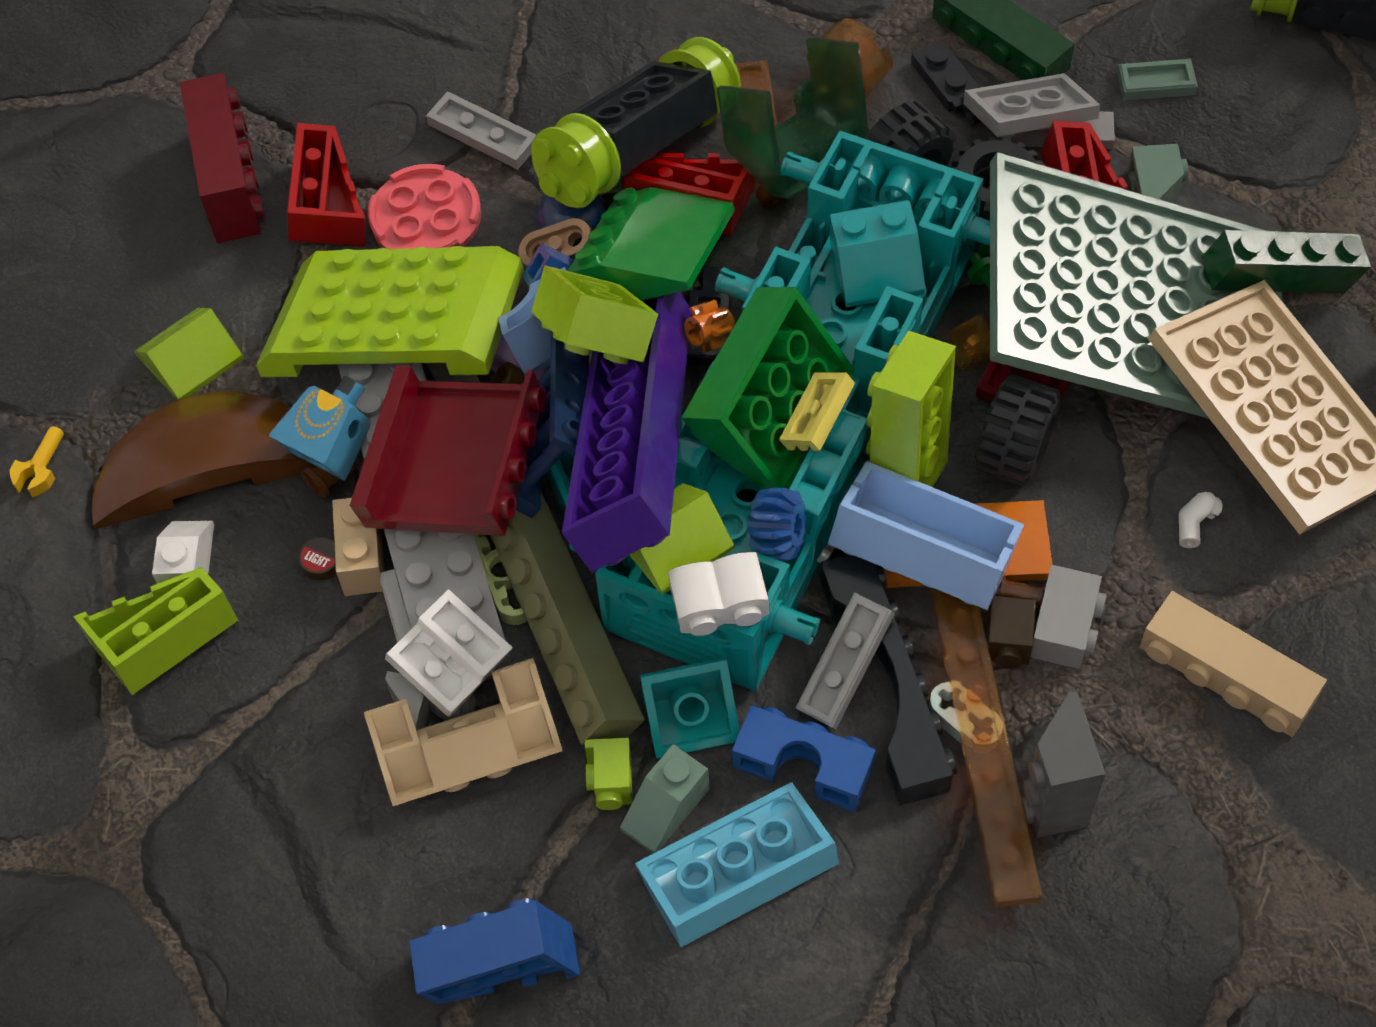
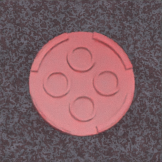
M419 164L403 168L391 174L390 180L375 195L371 196L367 213L372 235L382 248L408 249L416 247H464L476 234L481 222L482 211L478 192L469 178H464L455 172L446 170L444 165Z

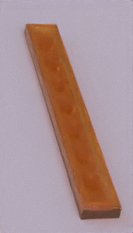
M930 588L995 908L1039 903L1042 899L1041 887L979 606L965 603L957 597L935 588Z

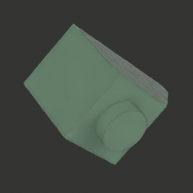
M1178 144L1132 146L1127 168L1130 189L1135 193L1173 203L1179 196L1182 182H1186L1188 179V163L1186 159H1181Z
M672 744L646 775L620 826V831L652 854L661 850L710 790L708 768Z

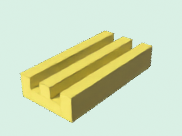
M847 373L813 374L779 439L787 450H795L796 446L801 451H807L809 446L813 451L821 450L855 384Z

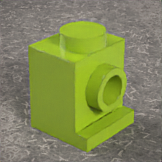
M629 738L585 740V752L588 763L586 764L587 790L595 791L596 807L602 810H615L622 807V805L632 804V765Z

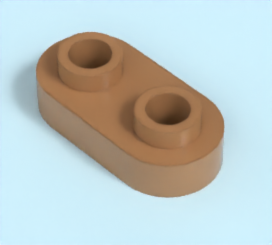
M572 218L533 231L522 239L518 250L519 257L528 266L538 247L543 243L575 259V255L583 248L589 239L588 235L593 230L585 221ZM582 238L581 242L577 246L573 247L574 242L577 239Z

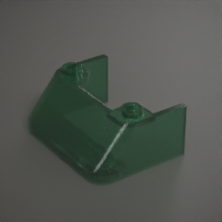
M811 37L806 40L811 76L801 81L794 92L793 99L796 115L777 126L774 123L770 91L723 85L717 87L726 149L771 196L791 199L808 189L810 185L781 175V166L787 152L790 151L820 163L830 149L839 130L861 138H865L868 134L869 127L859 42Z

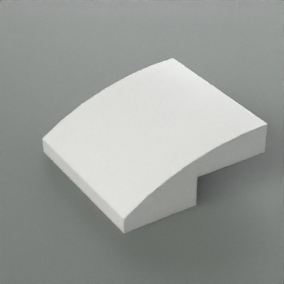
M448 589L418 618L417 624L386 653L385 660L446 716L450 717L491 674V671L501 663L513 647Z

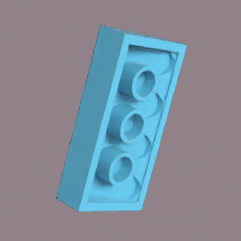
M791 782L636 862L635 865L680 947H683L838 865L839 859L834 840Z

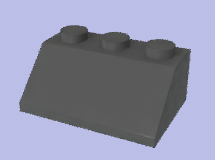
M1077 691L1067 694L1037 743L1033 762L1028 764L1029 777L1028 780L1024 781V796L1019 799V807L1024 823L1026 825L1032 824L1036 838L1088 827L1106 775Z

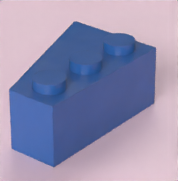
M520 899L508 905L509 909L496 913H476L469 916L467 922L453 927L437 926L430 928L425 932V936L409 940L416 994L435 1004H441L495 993L494 985L511 980L522 979L523 987L537 985V975L564 971L566 979L580 976L572 924L536 900Z

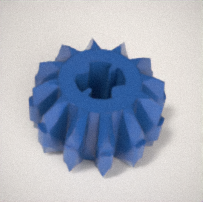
M777 487L758 491L751 503V514L748 517L749 528L747 532L750 534L749 546L751 550L780 561L797 557L799 549L803 546V536L806 532L805 521L807 518L804 514L805 503L799 491Z

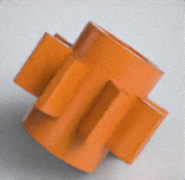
M717 300L690 307L692 317L687 318L684 325L685 334L689 342L694 346H701L704 353L722 348L727 340V336L730 335L735 326L731 312L726 307H718Z

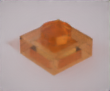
M981 313L948 331L950 344L956 346L955 363L962 369L990 355V322Z

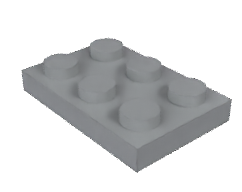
M1065 73L965 90L964 105L997 137H1013L1016 133L1032 130L1046 131L1051 127L1053 121L1083 122L1099 119L1100 104Z

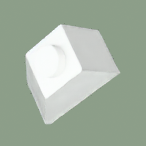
M172 521L159 534L156 541L152 575L157 584L200 567L208 574L214 532L213 521Z

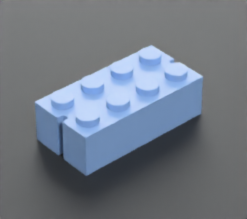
M866 461L854 484L851 485L839 506L828 545L836 547L849 555L857 556L882 566L888 571L916 580L929 588H935L950 594L965 603L988 610L1010 564L1024 524Z

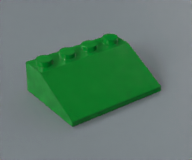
M654 187L635 190V188L624 189L614 196V201L608 210L602 214V219L588 235L589 239L575 255V260L567 271L620 284L641 301L690 290L733 215L735 207L732 202Z
M757 287L681 418L705 447L762 489L775 487L789 489L811 447L809 446L807 451H801L797 446L795 450H787L779 439L814 373H847L851 377L854 367L796 287Z

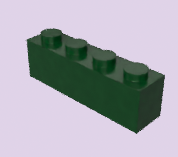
M934 0L932 18L939 25L951 30L964 39L968 45L977 48L989 56L996 64L1002 65L1018 76L1021 81L1066 73L1071 67L1074 43L1010 0Z
M1224 230L1201 256L1211 290L1240 291L1265 280L1274 292L1346 293L1371 268L1360 234Z

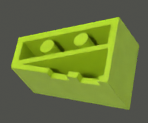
M202 567L150 586L152 592L127 601L125 596L112 601L113 607L89 616L85 611L73 616L90 644L132 695L238 621L224 592Z

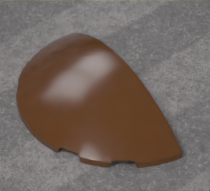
M220 391L190 396L151 413L126 433L106 458L99 478L95 483L92 498L94 528L99 529L175 508L174 499L249 478H252L254 486L301 474L305 467L312 468L313 464L291 454L269 437L271 431L291 407L266 396L263 397L239 391Z

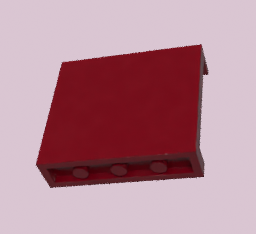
M395 366L349 505L365 528L505 536L509 519H513L516 513V495L519 484L523 483L526 478L528 453L530 447H533L536 443L538 418L540 412L545 410L547 403L546 390L541 386L534 371L527 370L523 384L419 381L411 366Z

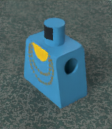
M347 376L342 378L333 394L316 386L308 387L271 431L269 437L291 454L345 481L370 427V419L355 407L365 388Z

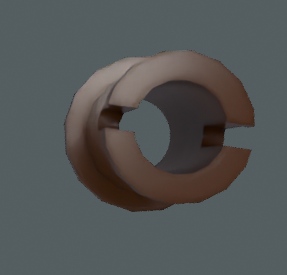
M1003 576L994 596L1036 600L1035 612L1039 613L1044 587L1042 585L1036 586L1008 581L1006 576Z

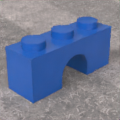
M751 705L732 749V768L773 783L778 770L785 762L792 759H805L813 763L819 771L815 780L814 798L856 813L874 768L876 749L869 747L865 741L852 736L843 738L831 734L826 728L817 723L805 722L803 724L789 719L783 712L775 708L764 707L761 709Z

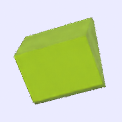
M196 308L134 351L142 363L177 400L190 397L244 359L242 353L211 308Z
M682 483L674 488L670 535L654 547H644L629 555L660 594L663 595L671 590L668 571L691 563L718 560L734 550V544L708 492Z

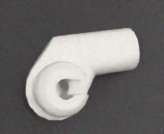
M1198 493L1179 511L1180 546L1184 548L1198 547L1201 543L1200 522L1206 517L1213 519L1215 515H1220L1223 507L1222 501L1215 497L1213 493Z

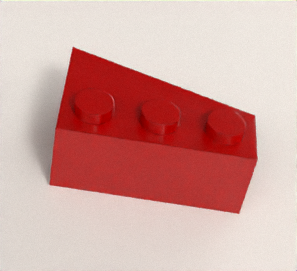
M1052 122L1041 149L1044 166L1127 190L1128 185L1123 177L1117 178L1109 164L1111 157L1090 123Z
M297 123L287 211L289 241L365 246V216L363 210L360 209L354 182L351 181L347 169V161L335 126Z
M656 153L654 158L642 162L633 168L630 174L623 176V190L627 188L639 190L654 187L732 202L735 211L722 234L732 236L754 191L756 154H744V160L720 159V153H708V159H684V153Z

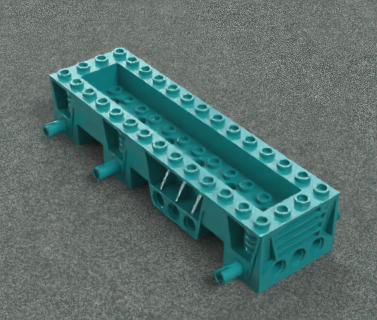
M840 130L820 163L790 151L787 152L783 160L780 172L782 176H788L810 184L808 187L807 219L790 250L787 251L775 247L762 272L756 279L730 271L724 267L721 270V274L718 275L715 284V292L745 301L742 306V312L757 287H796L854 367L851 379L855 384L820 451L809 449L789 488L792 491H799L805 503L804 514L807 517L803 546L799 549V554L795 559L780 561L751 550L749 546L750 534L747 531L752 502H743L736 495L745 489H751L757 493L759 490L764 489L705 447L682 418L680 423L674 488L684 483L708 492L734 544V550L723 557L747 552L757 554L768 596L769 614L762 617L756 624L750 626L723 624L717 627L714 632L704 636L681 633L671 590L661 595L630 555H627L624 560L616 565H606L597 569L595 573L602 627L605 631L688 665L726 657L731 682L754 692L757 691L784 634L810 645L813 641L811 636H815L817 633L820 618L799 612L797 608L820 564L817 562V559L828 544L839 506L851 485L854 484L865 462H870V456L866 454V447L871 436V427L867 426V417L872 407V397L868 396V387L875 372L881 373L886 365L890 349L893 345L899 346L908 331L932 338L976 249V242L990 246V221L978 217L984 179ZM909 200L919 236L925 293L911 295L886 286L879 302L858 305L857 308L851 311L839 309L837 304L843 302L844 297L830 244V214ZM570 544V550L575 551Z

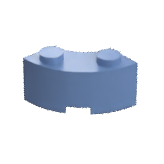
M540 279L530 284L529 292L522 302L498 318L502 335L524 374L527 370H540L551 364V336L553 332L541 327L542 322L531 313Z

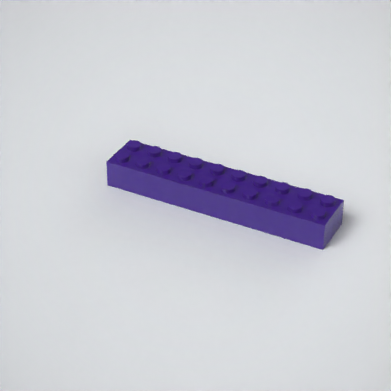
M680 292L642 300L643 303L658 313L644 362L629 359L627 364H619L605 359L602 352L592 351L562 534L591 572L606 565H616L624 560L627 555L644 547H654L670 535L688 351V339L685 334L684 325L686 319L691 317L690 307Z

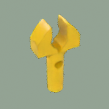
M52 426L48 429L31 460L27 462L14 461L10 468V478L18 493L21 492L25 481L34 475L35 477L27 488L32 497L38 496L51 488L56 478L46 466L64 436L60 428Z

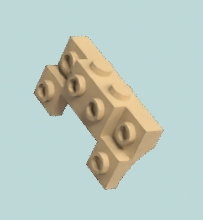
M533 658L491 671L500 704L416 730L407 699L364 712L392 806L442 790L455 792L467 787L470 781L485 776L488 778H498L508 774L512 767L563 751Z

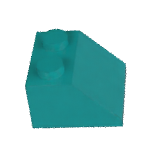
M909 200L830 214V244L846 308L879 302L886 286L911 295L925 293L919 236Z

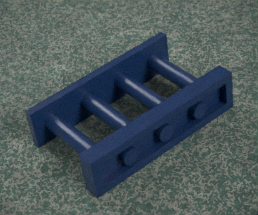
M553 335L551 336V366L539 378L541 386L546 390L547 403L545 410L540 412L536 425V443L533 447H530L526 460V478L523 483L519 484L516 495V511L530 518L541 509L542 477L566 451L575 456L589 374V355H581L565 349V343L553 338Z

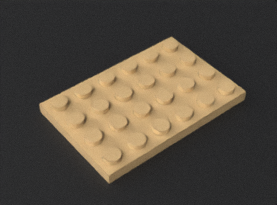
M1265 280L1159 326L1147 337L1299 535L1376 494L1375 416Z

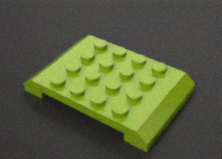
M499 246L315 251L302 263L259 357L256 367L260 377H298L303 365L446 363L450 375H487L490 372L502 336L498 318L511 310L524 272L521 258Z

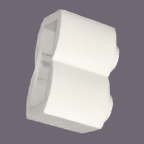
M754 552L733 554L713 562L691 563L668 571L670 588L681 633L704 636L714 632L717 627L723 624H737L738 626L756 624L762 617L769 614L768 596L758 557Z

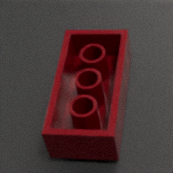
M224 73L180 82L199 195L216 242L222 243L261 234L259 218H264L265 213L260 195L254 196L260 187L255 167L248 166L252 165L251 161H254V156L249 138L243 140V137H246V133H249L244 111H236V109H241L236 87H228Z

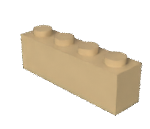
M1174 591L1170 592L1146 627L1139 647L1146 651L1147 655L1154 661L1172 666L1182 672L1193 684L1201 687L1206 686L1221 695L1232 707L1245 709L1260 718L1271 730L1284 732L1292 738L1318 699L1327 681L1322 676Z

